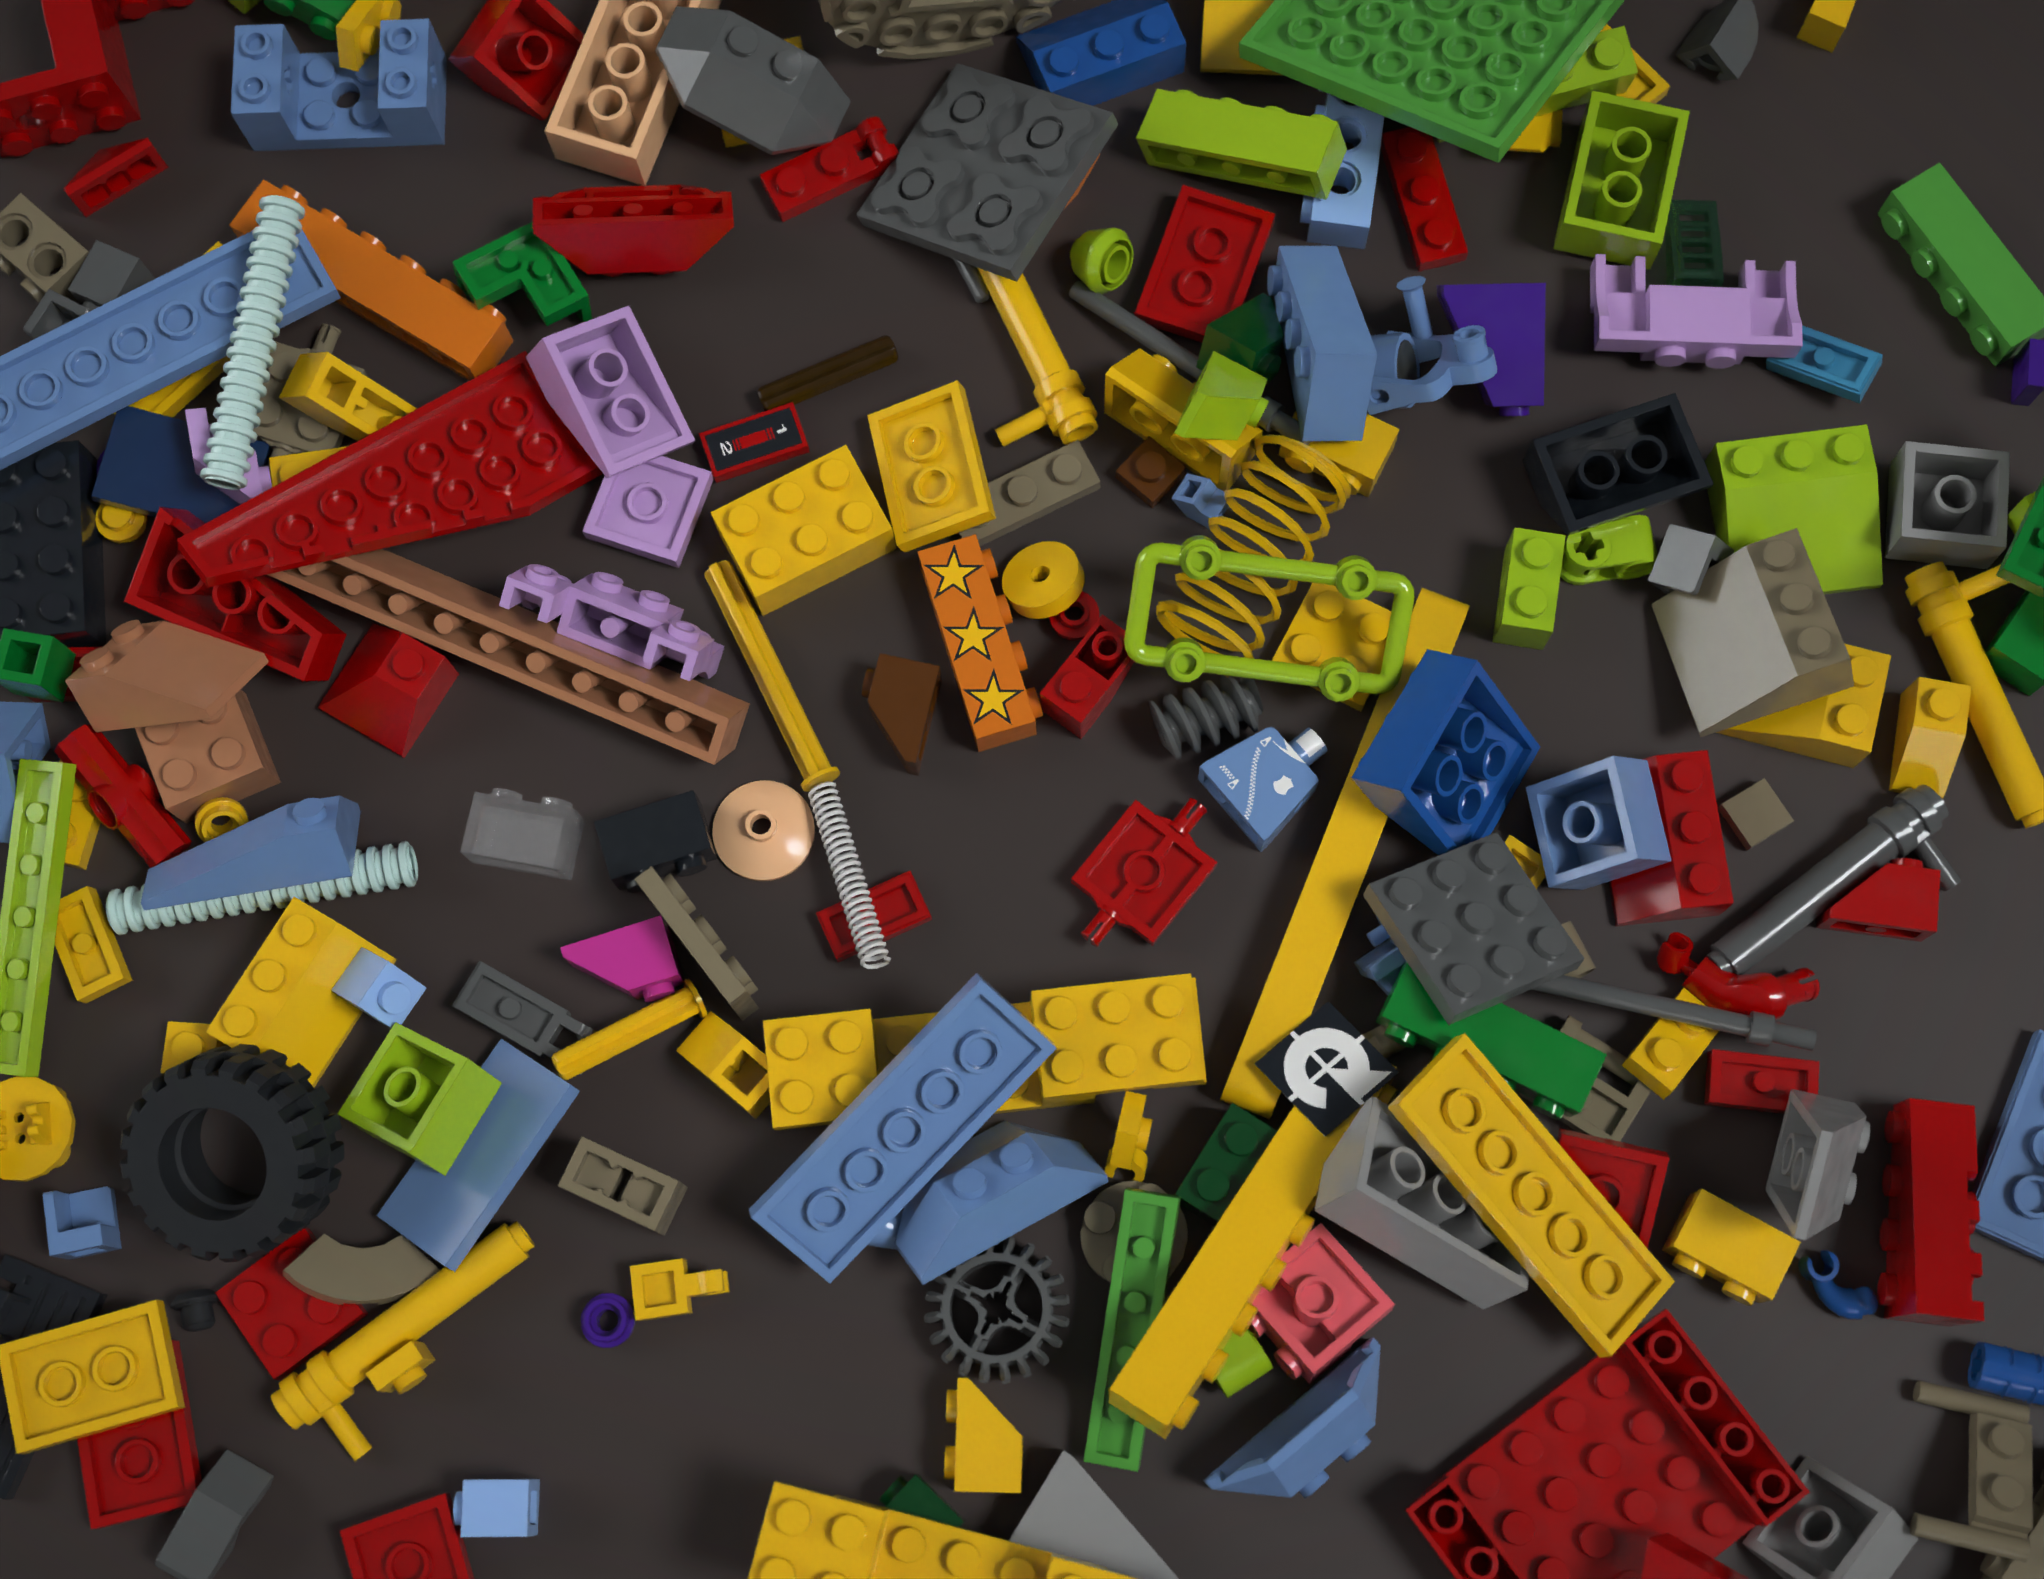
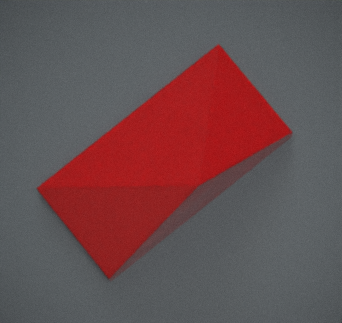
M148 138L99 149L63 189L82 214L88 217L169 167Z

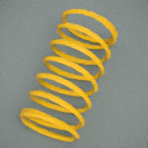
M1270 434L1255 439L1254 450L1259 461L1253 460L1241 463L1240 469L1243 477L1256 490L1277 503L1294 510L1317 514L1321 520L1319 531L1305 533L1299 524L1282 509L1251 491L1240 488L1225 490L1224 497L1226 503L1236 514L1261 530L1278 537L1300 541L1305 549L1304 556L1300 560L1312 562L1314 552L1310 542L1328 536L1331 526L1326 514H1331L1344 508L1346 499L1350 498L1352 491L1345 474L1336 464L1319 451L1285 436ZM1266 443L1279 444L1294 451L1322 472L1336 489L1337 494L1320 491L1292 478L1265 455L1263 445ZM1249 469L1263 472L1279 480L1308 503L1297 501L1270 488L1256 478ZM1234 497L1247 500L1261 507L1279 519L1290 530L1276 526L1254 515L1240 505ZM1318 500L1335 503L1330 506H1322ZM1224 516L1208 518L1210 531L1217 539L1234 551L1267 556L1236 541L1221 530L1218 525L1228 527L1246 536L1261 546L1272 557L1286 558L1268 539L1252 528ZM1218 571L1214 576L1247 592L1266 596L1272 605L1271 614L1258 616L1253 615L1243 603L1216 583L1208 579H1192L1184 572L1175 574L1177 586L1194 601L1225 617L1248 623L1256 634L1255 641L1247 644L1237 633L1219 620L1198 609L1173 600L1158 602L1159 605H1156V615L1162 626L1175 639L1183 637L1192 639L1187 635L1189 634L1215 647L1242 652L1244 657L1254 658L1252 651L1262 648L1265 642V636L1260 624L1271 623L1280 618L1282 610L1277 597L1295 592L1298 581L1288 580L1287 586L1283 588H1271L1261 576L1243 574L1253 582L1251 583L1229 572ZM1187 582L1196 584L1213 593L1233 609L1206 597ZM1173 612L1198 620L1228 640L1218 638L1196 628ZM1197 642L1203 652L1221 654Z

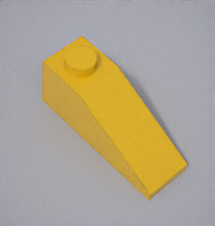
M329 352L300 354L279 396L280 399L319 423L357 441L417 409Z

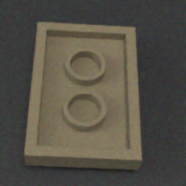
M652 866L636 877L635 881L741 1020H745L757 1011L759 1007L751 995L758 991V988L734 956H731L724 962L720 955L727 948L701 914L692 920L689 914L695 911L696 907L674 877L668 874L661 879Z

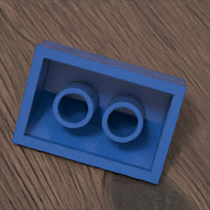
M1114 0L1016 36L1017 45L1036 88L1092 106L1181 74L1185 68L1186 41L1166 0Z

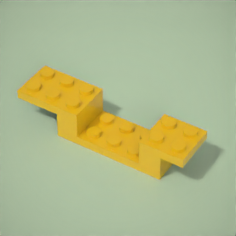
M1191 973L1031 991L1030 1002L1012 1004L1044 1033L1057 1049L994 1114L1094 1103L1097 1094L1204 1082L1205 1075ZM871 1009L763 1020L774 1131L830 1125L938 1012L873 1019Z
M778 1481L774 1482L748 1579H1139L1109 1571L1107 1567L845 1496H830Z

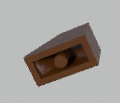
M879 653L876 669L868 667L865 673L862 697L868 698L867 702L873 719L908 774L919 776L942 683L940 666Z

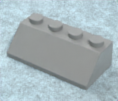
M1374 1096L1366 1100L1323 1165L1314 1211L1483 1310L1527 1291L1529 1274L1387 1108L1389 1105Z

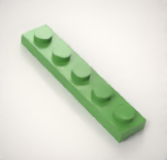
M1129 1187L1125 1189L1084 1462L1136 1472L1140 1468L1146 1427L1109 1403V1389L1165 1304L1181 1196Z

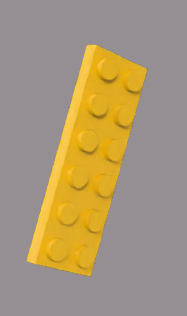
M1466 1033L1454 1037L1387 1107L1599 1358L1611 1357L1675 1282Z

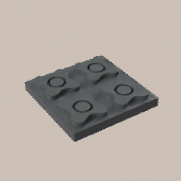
M957 63L900 148L897 158L890 163L856 215L864 227L1017 282L1117 128L1118 122L1111 111Z

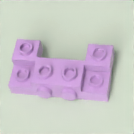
M1596 254L1590 266V313H1594V351L1640 352V361H1655L1657 365L1664 367H1673L1685 362L1705 363L1710 368L1722 369L1740 364L1744 356L1795 358L1803 346L1802 321L1799 315L1796 292V261H1785L1780 271L1755 270V260H1745L1738 272V288L1649 285L1647 291L1645 256H1635L1631 266L1606 265V254Z
M538 564L526 565L507 576L499 603L500 607L508 610L521 602L524 607L531 610L540 607L537 620L548 623L560 615L561 618L556 633L649 670L665 658L682 663L684 666L680 678L691 681L698 674L708 680L714 676L725 647L714 642L715 639H712L708 633L700 630L696 625L681 621L684 609L669 604L670 599L667 596L650 590L638 592L623 586V580L619 577L605 572L591 573L573 584L570 579L558 574L552 568Z

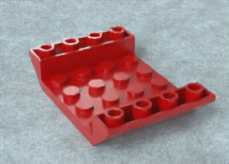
M1665 1308L1637 1326L1611 1357L1599 1358L1596 1355L1447 1470L1405 1509V1512L1455 1579H1641L1648 1538L1669 1533L1708 1556L1715 1558L1753 1527H1767L1809 1494L1810 1491L1672 1314Z

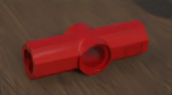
M84 724L72 731L63 741L57 744L54 752L62 762L76 764L75 777L86 789L88 804L97 819L109 829L114 830L118 828L150 868L180 855L192 843L190 838L159 802V792L150 775L137 764L128 765L102 732H95L91 724Z

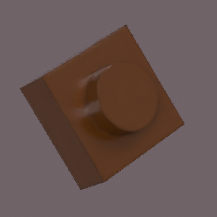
M1148 436L1116 470L1115 478L1153 509L1186 474V466Z

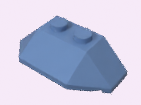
M1005 1120L969 1139L904 1206L896 1238L897 1250L922 1285L1106 1184L1108 1182L1107 1174L1080 1142Z
M1374 1337L1367 1339L1203 1480L1206 1485L1212 1490L1290 1498L1298 1491L1305 1499L1314 1493L1330 1478L1324 1471L1328 1465L1339 1456L1346 1463L1349 1462L1371 1443L1366 1433L1376 1423L1381 1345Z

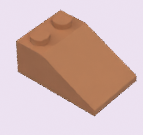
M131 620L115 628L111 632L112 639L106 645L83 656L80 660L81 667L69 676L65 682L94 731L104 732L211 719L269 661L262 652L167 621L141 624L139 620Z

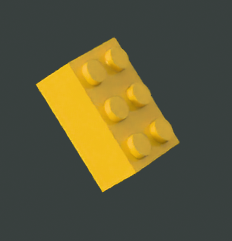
M847 445L711 512L718 533L762 616L896 549L893 529Z

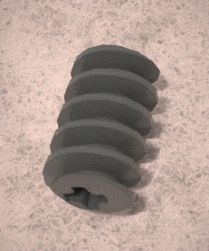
M1222 675L1220 678V690L1210 680L1202 682L1201 698L1193 688H1184L1182 691V705L1172 694L1164 695L1163 712L1153 701L1148 702L1158 736L1164 748H1167L1176 760L1182 759L1181 743L1187 742L1195 753L1201 752V736L1206 735L1215 747L1220 745V729L1225 728L1234 740L1238 739L1239 722L1245 721L1253 733L1258 732V716L1263 713V705L1255 680L1239 677L1238 683L1233 676Z

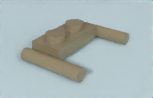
M1917 1380L1913 1390L1914 1402L1970 1415L1969 1525L1914 1513L1910 1523V1534L1928 1540L2027 1562L2031 1551V1544L2027 1534L2033 1529L2032 1425L2028 1424L2030 1418L2029 1406Z

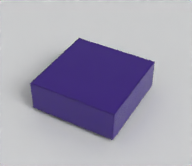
M2030 338L2013 358L2011 404L2029 406L2044 390V340Z

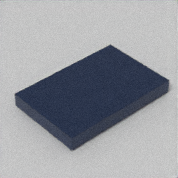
M126 406L116 412L91 495L94 502L156 517L159 507L189 510L204 523L241 505L215 486L206 483L195 473L187 421L131 406ZM258 440L250 443V446L256 451L258 467L266 466L270 446L266 442Z

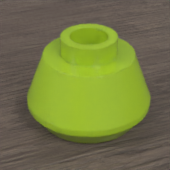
M1115 227L1086 231L1075 240L1070 251L1071 265L1074 273L1091 291L1106 294L1123 284L1130 273L1134 256L1133 247L1128 235L1123 230Z

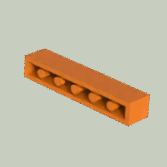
M263 179L229 224L235 235L240 237L252 231L255 227L260 226L255 219L258 212L263 211L259 207V201L262 197L278 195L297 201L306 211L305 217L298 220L302 224V230L341 297L336 302L468 381L496 367L513 343V339L505 325L507 319L496 308L489 304L478 310L474 303L465 299L466 294L451 281L442 278L438 283L428 277L426 270L412 258L402 255L398 259L386 252L387 248L373 235L365 231L357 235L347 229L345 221L334 212L326 208L318 212L307 205L308 201L290 186L283 185L279 189Z

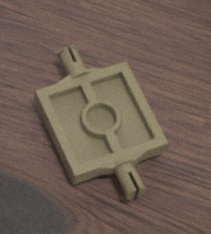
M326 323L320 325V330L312 349H298L276 342V351L270 353V356L274 359L273 365L266 369L270 373V380L263 383V386L267 389V394L265 397L260 398L264 408L262 412L256 415L261 419L259 427L253 429L258 435L257 440L266 442L270 449L273 450L270 457L338 448L342 444L344 434L319 423L279 398L300 354L333 353L339 335H341V330L333 325L330 328ZM348 364L360 373L367 376L364 369Z

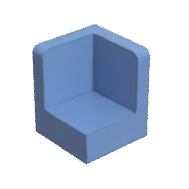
M105 1186L71 1194L55 1190L43 1193L49 1256L71 1260L122 1249L115 1191L113 1188Z

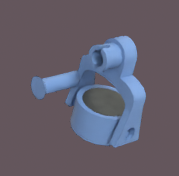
M1423 276L1407 277L1396 285L1399 290L1403 291L1412 333L1388 331L1387 334L1371 335L1377 351V359L1368 404L1369 415L1392 409L1411 408L1415 403L1436 401L1449 392L1453 385L1481 383L1489 380L1497 373L1494 350L1487 347L1484 327L1471 325L1460 328L1454 334L1433 335L1422 287L1426 282V278ZM1439 358L1435 366L1420 378L1419 363Z

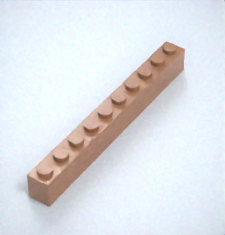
M384 549L267 574L713 765L736 748L750 703L693 679L691 681L680 678L681 674L660 665H656L649 670L556 633L559 625L558 622L553 620L548 623L537 620L539 614L517 605L509 610L500 607L501 598Z

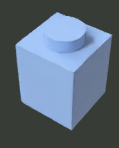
M361 947L331 991L391 1029L395 1022L400 1025L404 1022L427 987L388 960Z
M540 1479L463 1480V1491L456 1492L453 1505L455 1525H461V1537H529L538 1535Z

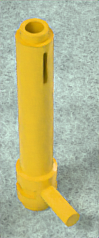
M978 268L1035 385L1033 394L1039 404V407L995 429L1003 447L1046 425H1049L1053 435L1060 437L1063 444L1066 445L1076 440L1080 442L1088 438L1098 428L1095 420L1098 413L1091 399L1083 396L1085 387L1077 371L1070 370L1024 274L1022 273L1016 282Z
M1943 561L1929 564L1904 578L1909 587L1905 591L1906 596L1912 607H1918L1921 616L1917 620L1925 637H1932L1951 681L1972 686L1968 718L2015 820H2022L2025 829L2044 823V778L1971 623V618L1974 614L1968 603L1969 600L2010 582L1996 576L2001 565L1958 582L1954 571H1947Z
M515 1221L510 1226L506 1223L502 1224L470 1249L455 1272L444 1267L328 1353L323 1350L306 1362L307 1369L302 1373L297 1374L293 1372L279 1382L280 1389L271 1395L275 1408L286 1423L295 1430L304 1423L311 1426L323 1417L347 1452L356 1461L373 1447L340 1403L355 1393L354 1386L368 1377L366 1375L368 1371L411 1340L417 1341L529 1258L528 1251L535 1247L534 1242L518 1221Z

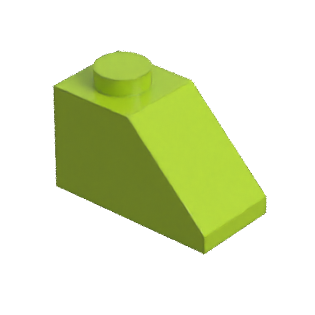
M1213 351L1190 393L1174 433L1183 438L1238 440L1246 424L1253 428L1256 427L1268 405L1269 400L1261 397L1267 378Z

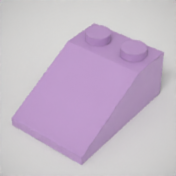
M629 305L546 336L526 356L548 403L606 478L695 442L691 430Z

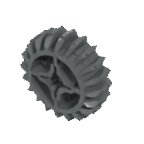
M1012 1236L1004 1240L1003 1252H995L994 1245L985 1250L986 1253L976 1255L954 1267L955 1271L950 1277L942 1274L933 1279L945 1286L942 1294L935 1291H927L925 1293L926 1301L940 1304V1312L926 1313L924 1321L927 1324L942 1322L943 1330L937 1331L929 1337L931 1343L937 1345L947 1339L952 1345L944 1351L941 1358L945 1363H949L959 1353L962 1354L965 1358L960 1364L958 1372L963 1376H967L970 1373L974 1363L981 1365L979 1372V1381L981 1383L989 1382L991 1367H1000L1001 1382L1003 1384L1010 1383L1011 1374L1009 1366L1018 1364L1020 1373L1024 1378L1030 1377L1032 1375L1031 1369L1025 1360L1034 1355L1041 1365L1046 1366L1050 1360L1046 1353L1040 1349L1041 1345L1045 1341L1054 1348H1060L1063 1343L1058 1336L1049 1333L1051 1326L1054 1325L1060 1328H1067L1069 1326V1318L1053 1315L1054 1307H1064L1070 1304L1069 1296L1057 1295L1052 1297L1050 1291L1064 1283L1063 1276L1056 1274L1048 1279L1043 1277L1042 1273L1051 1266L1052 1260L1049 1256H1045L1035 1266L1031 1264L1029 1260L1035 1251V1246L1031 1243H1027L1024 1246L1020 1256L1013 1254L1015 1239ZM985 1266H1010L1006 1276L993 1289L982 1290L964 1282L971 1273ZM1025 1274L1037 1286L1042 1298L1043 1310L1040 1323L1032 1320L1016 1307L1015 1297ZM1012 1284L1006 1295V1307L1015 1318L1023 1321V1323L1019 1324L1010 1318L1002 1323L999 1318V1324H990L986 1334L982 1335L988 1324L989 1313L982 1303L972 1298V1296L976 1295L985 1301L992 1296L995 1301V1295H1004L1007 1287ZM955 1296L966 1301L978 1312L979 1321L969 1345L964 1343L954 1325L952 1308ZM1010 1328L1032 1338L1022 1348L1009 1354H983L993 1336L1002 1329Z

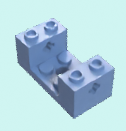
M429 19L380 20L379 51L375 55H370L358 72L339 67L338 52L300 54L284 24L235 26L231 115L254 151L445 144L447 57ZM357 92L360 94V98L354 106L349 108L337 106L338 99L344 93Z

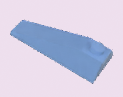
M340 795L321 799L307 798L300 802L286 804L148 869L141 905L145 911L353 876L361 812L359 805Z

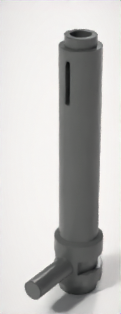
M1921 784L1915 789L1906 788L1894 797L1893 806L1881 807L1868 817L1867 826L1711 944V952L1706 956L1723 971L1743 975L1895 857L1904 858L1912 851L1915 852L1926 868L1941 870L1940 887L1943 891H1948L1960 883L1961 878L1930 838L1942 828V821L1949 815L1944 801L1927 785Z

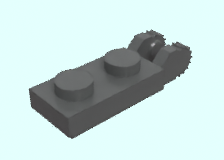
M481 961L478 962L452 1005L455 1009L543 1059L546 1056L552 1059V1055L561 1050L553 1044L563 1027L575 1034L579 1040L596 1032L570 1017L571 1013L568 1010Z

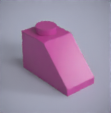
M661 915L560 947L563 958L574 968L634 999L644 997L645 1002H655L675 993L674 987L683 985L685 980L670 927Z

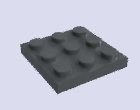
M1497 832L1368 884L1363 894L1448 1025L1578 969L1585 959Z

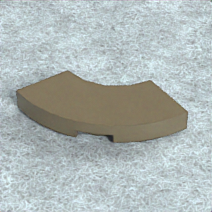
M324 1233L283 1270V1277L305 1293L330 1303L343 1305V1303H378V1305L402 1299L440 1270L402 1234L385 1245L362 1249L342 1245Z

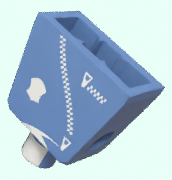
M1267 727L1204 762L1199 768L1198 780L1256 848L1262 852L1315 792L1319 780L1309 766L1327 752V747L1311 728H1306L1292 741L1287 743L1274 727Z

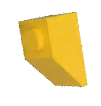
M1918 677L1900 694L1889 791L1901 793L1906 788L1915 789L1917 786L1924 784L1933 789L1941 799L1944 798L1966 737L1972 686Z

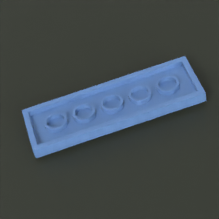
M976 973L749 1209L751 1218L828 1283H831L1057 1049L1056 1046L1021 1012Z

